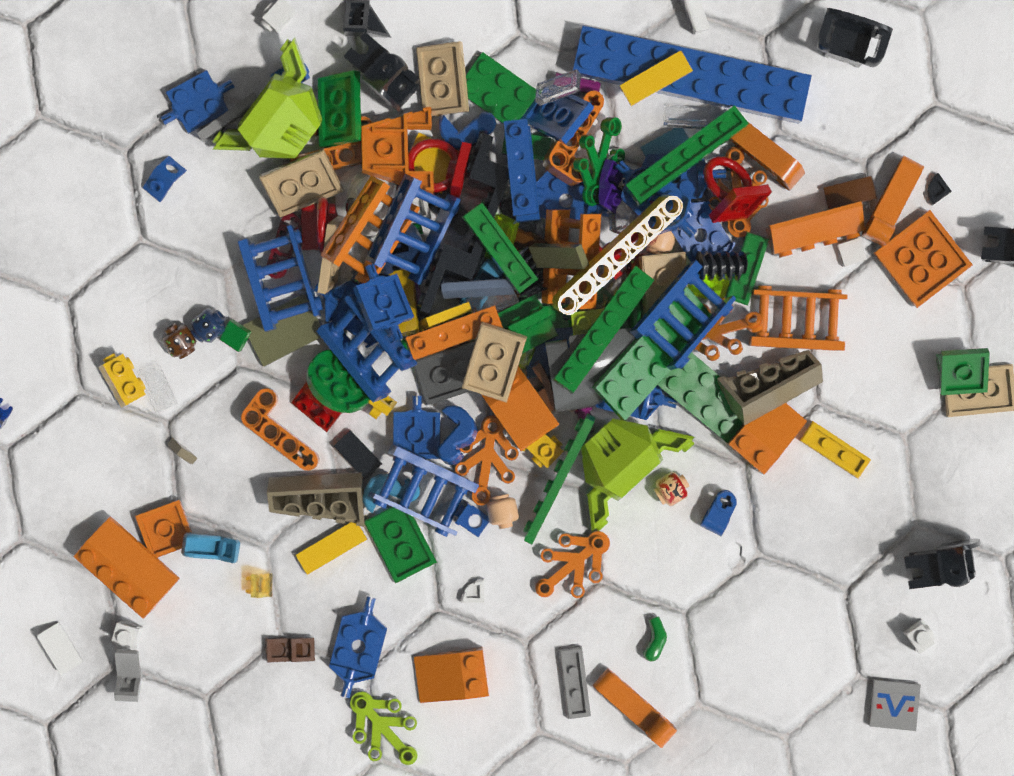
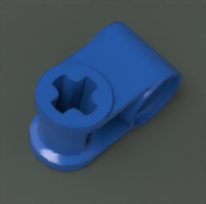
M728 490L718 492L704 515L700 526L721 537L737 505V499L734 494ZM727 495L730 496L731 505L726 504L725 507H722L721 497L726 498Z

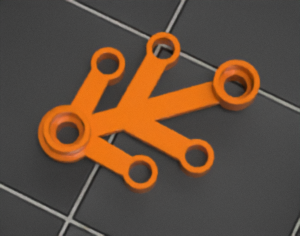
M738 147L728 149L725 157L731 158V153L737 152L739 159L735 161L741 164L744 160V152ZM731 170L732 189L742 187L740 177ZM757 171L753 174V186L762 185L767 181V175L764 171ZM757 174L764 176L763 182L756 180ZM717 179V185L727 193L731 191L720 179ZM712 197L711 199H709L710 203L712 200H717L719 203L721 202V200L717 197ZM768 197L765 199V204L760 205L747 219L727 221L729 233L734 237L742 238L746 235V232H750V220L761 208L768 205ZM736 222H742L744 228L737 230L735 227Z
M703 304V305L707 308V310L711 313V311H710L708 305ZM750 312L744 319L720 325L725 318L722 316L702 340L709 339L728 349L731 354L738 355L743 350L740 340L729 339L723 336V334L745 328L752 333H756L762 330L764 321L759 313ZM752 318H757L755 322H749ZM700 342L694 349L704 354L710 361H715L720 357V351L715 345L707 346ZM734 344L739 345L737 349H731ZM715 350L716 353L714 355H709L710 351Z
M490 415L483 419L481 430L478 431L475 441L470 445V449L465 451L460 448V451L469 453L473 445L486 438L485 447L465 462H459L455 467V472L459 476H465L469 469L482 461L479 487L476 493H472V499L477 505L487 504L491 497L490 491L487 489L491 462L501 474V479L504 483H512L515 479L514 472L507 468L494 450L495 439L505 450V457L508 460L513 461L517 459L519 452L504 436V427L495 415ZM489 423H496L497 429L490 431L488 429ZM514 449L516 456L514 458L508 457V450ZM459 465L466 466L467 470L465 473L458 472ZM506 472H510L513 475L510 481H506L503 477ZM478 492H485L486 498L479 500L477 498Z
M601 531L593 532L589 537L571 536L568 533H563L559 536L558 541L562 547L566 548L571 545L585 546L580 553L553 551L550 548L542 550L541 559L544 562L549 563L554 560L566 561L568 563L549 579L542 578L536 583L535 589L539 596H551L554 592V586L575 569L571 594L575 598H581L585 593L583 587L585 560L592 554V570L588 575L589 580L592 583H599L602 580V554L609 549L610 540ZM568 536L570 538L569 544H562L561 538ZM596 539L603 541V545L599 548L594 546ZM545 551L552 553L551 559L546 560L543 557ZM593 572H598L600 574V578L598 580H593L591 578V574ZM547 584L549 591L542 592L540 590L541 585ZM575 587L582 588L580 595L573 593Z

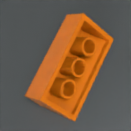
M856 202L766 227L765 230L769 238L772 255L778 254L779 258L792 255V250L801 248L802 252L815 249L814 244L820 242L827 246L838 243L837 238L846 236L847 240L860 237L859 232L865 230L862 202Z
M111 516L73 556L143 619L160 603L180 579Z

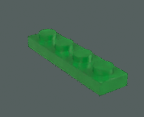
M483 203L478 204L462 216V219L517 293H521L538 280Z

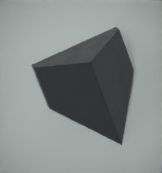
M346 0L343 26L345 36L361 37L366 32L371 37L392 38L371 7L370 0Z

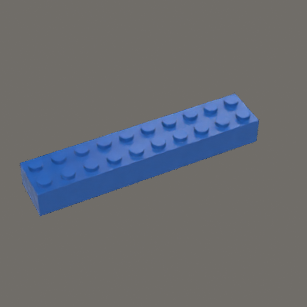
M582 26L572 75H580V77L621 85L675 53L682 51L693 71L656 93L728 109L735 105L742 112L797 124L802 122L812 75Z

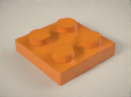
M180 500L135 516L147 549L157 558L182 549L184 534L187 532L192 533Z

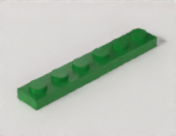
M734 105L627 183L624 188L637 205H641L746 128L749 124L748 121Z
M637 266L632 269L553 380L571 394L575 392L654 281L653 278Z
M587 413L585 419L580 418L574 429L577 431L574 440L571 438L568 440L564 448L567 454L564 460L559 458L553 470L557 474L553 481L548 480L543 490L547 494L543 501L538 500L533 510L536 513L534 520H528L524 527L523 533L526 534L525 542L533 544L596 417Z

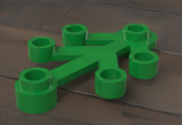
M607 117L600 124L603 136L598 155L593 136L582 135L579 140L580 147L587 151L593 170L592 178L588 169L589 162L586 158H576L573 162V168L581 174L585 186L583 200L589 206L599 204V182L612 136L619 135L622 129V123L616 117ZM613 148L607 159L618 163L624 160L625 152L621 148Z

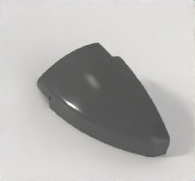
M632 328L618 330L573 394L553 379L586 334L570 336V348L567 346L566 339L545 342L556 412L584 409L604 402L592 386L635 340V337L630 333Z

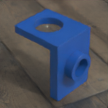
M168 156L155 167L144 184L143 189L161 202L174 182L185 174L187 170ZM166 165L175 167L177 173L169 172Z
M470 503L466 507L461 505L454 515L458 518L455 521L458 526L461 525L477 537L480 536L490 522L488 515ZM479 515L482 518V525L479 528H472L468 522L470 516Z

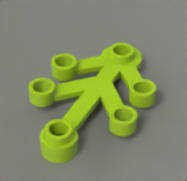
M364 691L355 693L350 701L351 709L357 714L356 730L352 736L354 742L357 744L365 742L367 733L364 731L367 716L372 721L371 748L368 752V757L371 761H378L382 757V750L380 749L382 733L399 752V760L403 764L411 765L415 763L418 756L417 750L413 746H406L389 726L404 727L406 730L411 731L416 728L417 719L414 716H407L405 718L379 716L374 709H388L392 713H397L401 710V701L397 698H392L391 700L373 699L369 693ZM360 699L366 701V706L363 708L357 704ZM393 701L399 704V708L396 710L390 707ZM406 720H414V726L408 727ZM356 733H363L364 739L357 740L355 737ZM371 751H379V757L373 758ZM410 752L413 756L412 759L406 760L404 753Z

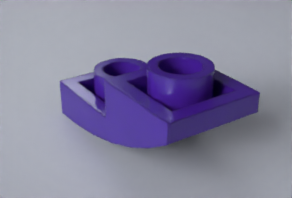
M606 159L599 182V204L615 214L621 203L622 191L618 189V185L623 178V174L615 168L617 166L615 161Z

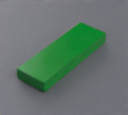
M746 232L741 251L745 252L747 256V271L745 274H741L739 281H735L734 276H732L725 298L734 296L736 298L735 302L748 306L769 238Z

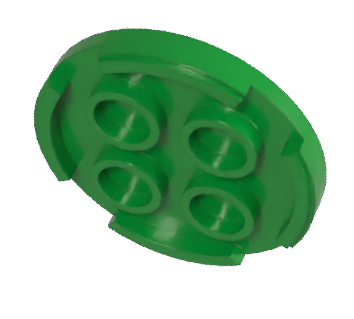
M331 349L318 353L312 359L307 368L306 379L310 391L320 403L329 409L341 413L357 412L368 404L370 398Z

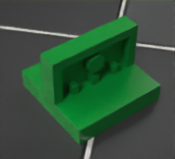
M536 295L498 313L503 329L527 336L522 354L558 335L549 319L553 315L552 310L549 306L543 308Z
M989 349L941 351V354H936V364L940 373V394L955 395L988 392Z

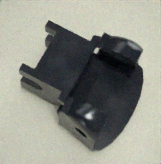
M827 8L817 40V48L824 52L823 57L843 61L857 68L862 64L876 67L885 56L893 28L856 14ZM833 25L832 31H831V34H830V41H829V43H826V38H827V35H828L830 26ZM871 38L878 39L873 57L868 56L865 58Z
M364 32L360 39L368 46L367 53L362 55L350 48L343 57L353 65L352 67L356 71L360 72L362 79L375 94L401 115L403 113L401 107L419 87V79L413 71L408 69L407 64L400 56L390 54L387 49ZM407 84V89L401 91L400 86Z
M984 226V235H988V238L999 239V245L994 248L982 247L981 259L985 260V262L1014 264V229Z
M974 538L943 543L935 550L909 553V556L904 557L906 569L920 568L923 571V575L913 577V580L908 581L909 589L943 586L944 584H948L951 587H962L970 583V580L976 577L972 548L980 546V539Z

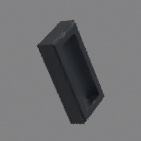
M351 430L334 445L358 473L362 472V477L365 480L383 464Z

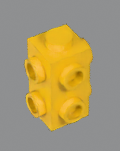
M113 353L102 359L104 364L99 366V369L121 408L146 395L144 392L146 389L145 385L139 377L136 378L133 372L134 366L129 357L125 358L124 354L117 357Z
M546 434L523 450L525 452L528 449L534 455L531 459L540 468L543 465L549 468L564 451L561 449L563 444L554 435L549 438Z

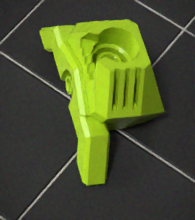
M295 37L292 41L287 39L280 48V51L283 52L280 57L284 68L282 75L274 74L240 120L238 129H226L224 133L218 132L212 141L215 144L212 150L250 151L253 149L259 157L296 158L322 122V117L312 87L301 83L307 74V70Z
M611 418L597 434L588 439L581 447L584 480L593 486L587 493L591 531L595 528L600 531L608 523L606 520L609 516L607 501L611 498L619 501L663 461L661 455L663 450L673 452L682 450L685 453L695 444L692 441L695 437L657 429L651 434L647 425Z

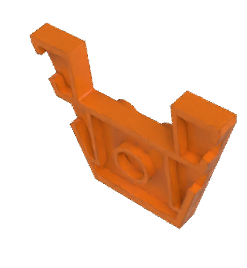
M431 107L422 108V111L415 113L408 112L394 119L387 118L361 126L362 173L400 185L404 175L408 174L422 181L421 189L433 194V171H409L407 130H431Z

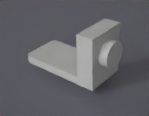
M116 649L117 681L114 699L115 701L138 702L142 681L139 651Z

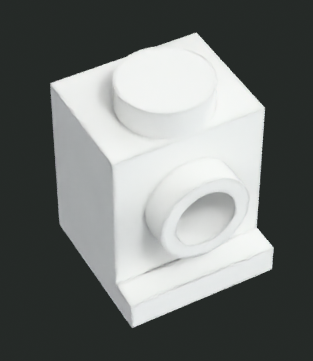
M277 0L275 4L272 2L263 11L265 15L260 23L269 32L274 29L279 33L297 12L285 0Z
M922 619L903 631L909 643L919 654L935 644L933 641L935 639L934 633Z
M119 621L116 624L112 641L117 644V647L123 649H137L143 627Z

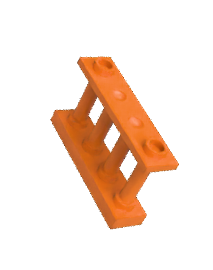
M370 176L320 255L340 267L342 262L358 272L354 279L362 284L370 280L365 267L372 263L366 260L362 264L349 255L348 252L355 241L367 250H370L373 242L363 236L361 232L367 222L380 229L383 220L373 213L380 202L390 207L393 198L386 194L390 186L373 176ZM412 203L410 210L418 213L420 207ZM404 220L400 232L405 233L412 221ZM396 240L393 243L390 250L391 254L398 245L399 241ZM374 265L375 268H376V271H377V273H378V275H379V273L381 272V270L383 269V267L380 268V267Z
M546 209L545 240L547 243L581 244L589 263L599 253L601 214H580V220L570 218V210ZM569 228L579 229V243L568 242ZM543 268L544 283L542 287H547V289L542 291L541 303L552 304L553 296L566 284L567 275L575 276L581 269ZM582 281L579 284V292L586 290V281ZM597 292L579 309H595Z
M758 286V290L752 291V295H760L759 314L763 318L764 327L755 333V337H749V346L845 351V341H839L837 336L839 300L848 299V295L842 294V290L828 289L827 294L772 291V286ZM769 296L783 297L782 326L779 338L769 337V333H767ZM792 297L806 298L805 332L802 335V339H793V334H790ZM816 299H830L828 336H825V340H816V335H814Z
M495 305L406 337L413 360H418L476 339L482 322L503 328Z

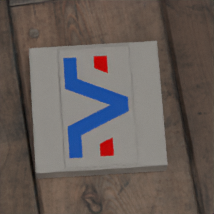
M873 679L869 726L916 731L921 685Z

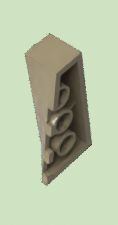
M809 350L780 358V362L774 364H761L758 369L749 372L742 370L736 372V376L726 378L723 376L717 378V382L731 410L746 425L822 383V364Z
M362 472L268 478L267 498L269 512L297 517L307 515L312 516V519L316 520L327 518L335 520L336 523L345 524V521L356 523V526L365 527Z

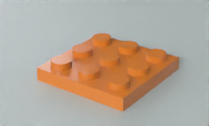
M928 210L897 234L887 245L874 252L875 256L916 308L920 307L973 266L931 210Z

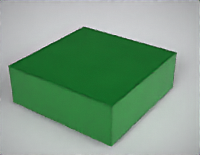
M232 319L229 320L220 340L235 351L240 352L244 348L251 331Z

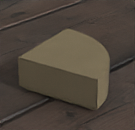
M174 438L168 442V447L189 464H193L197 460V457Z

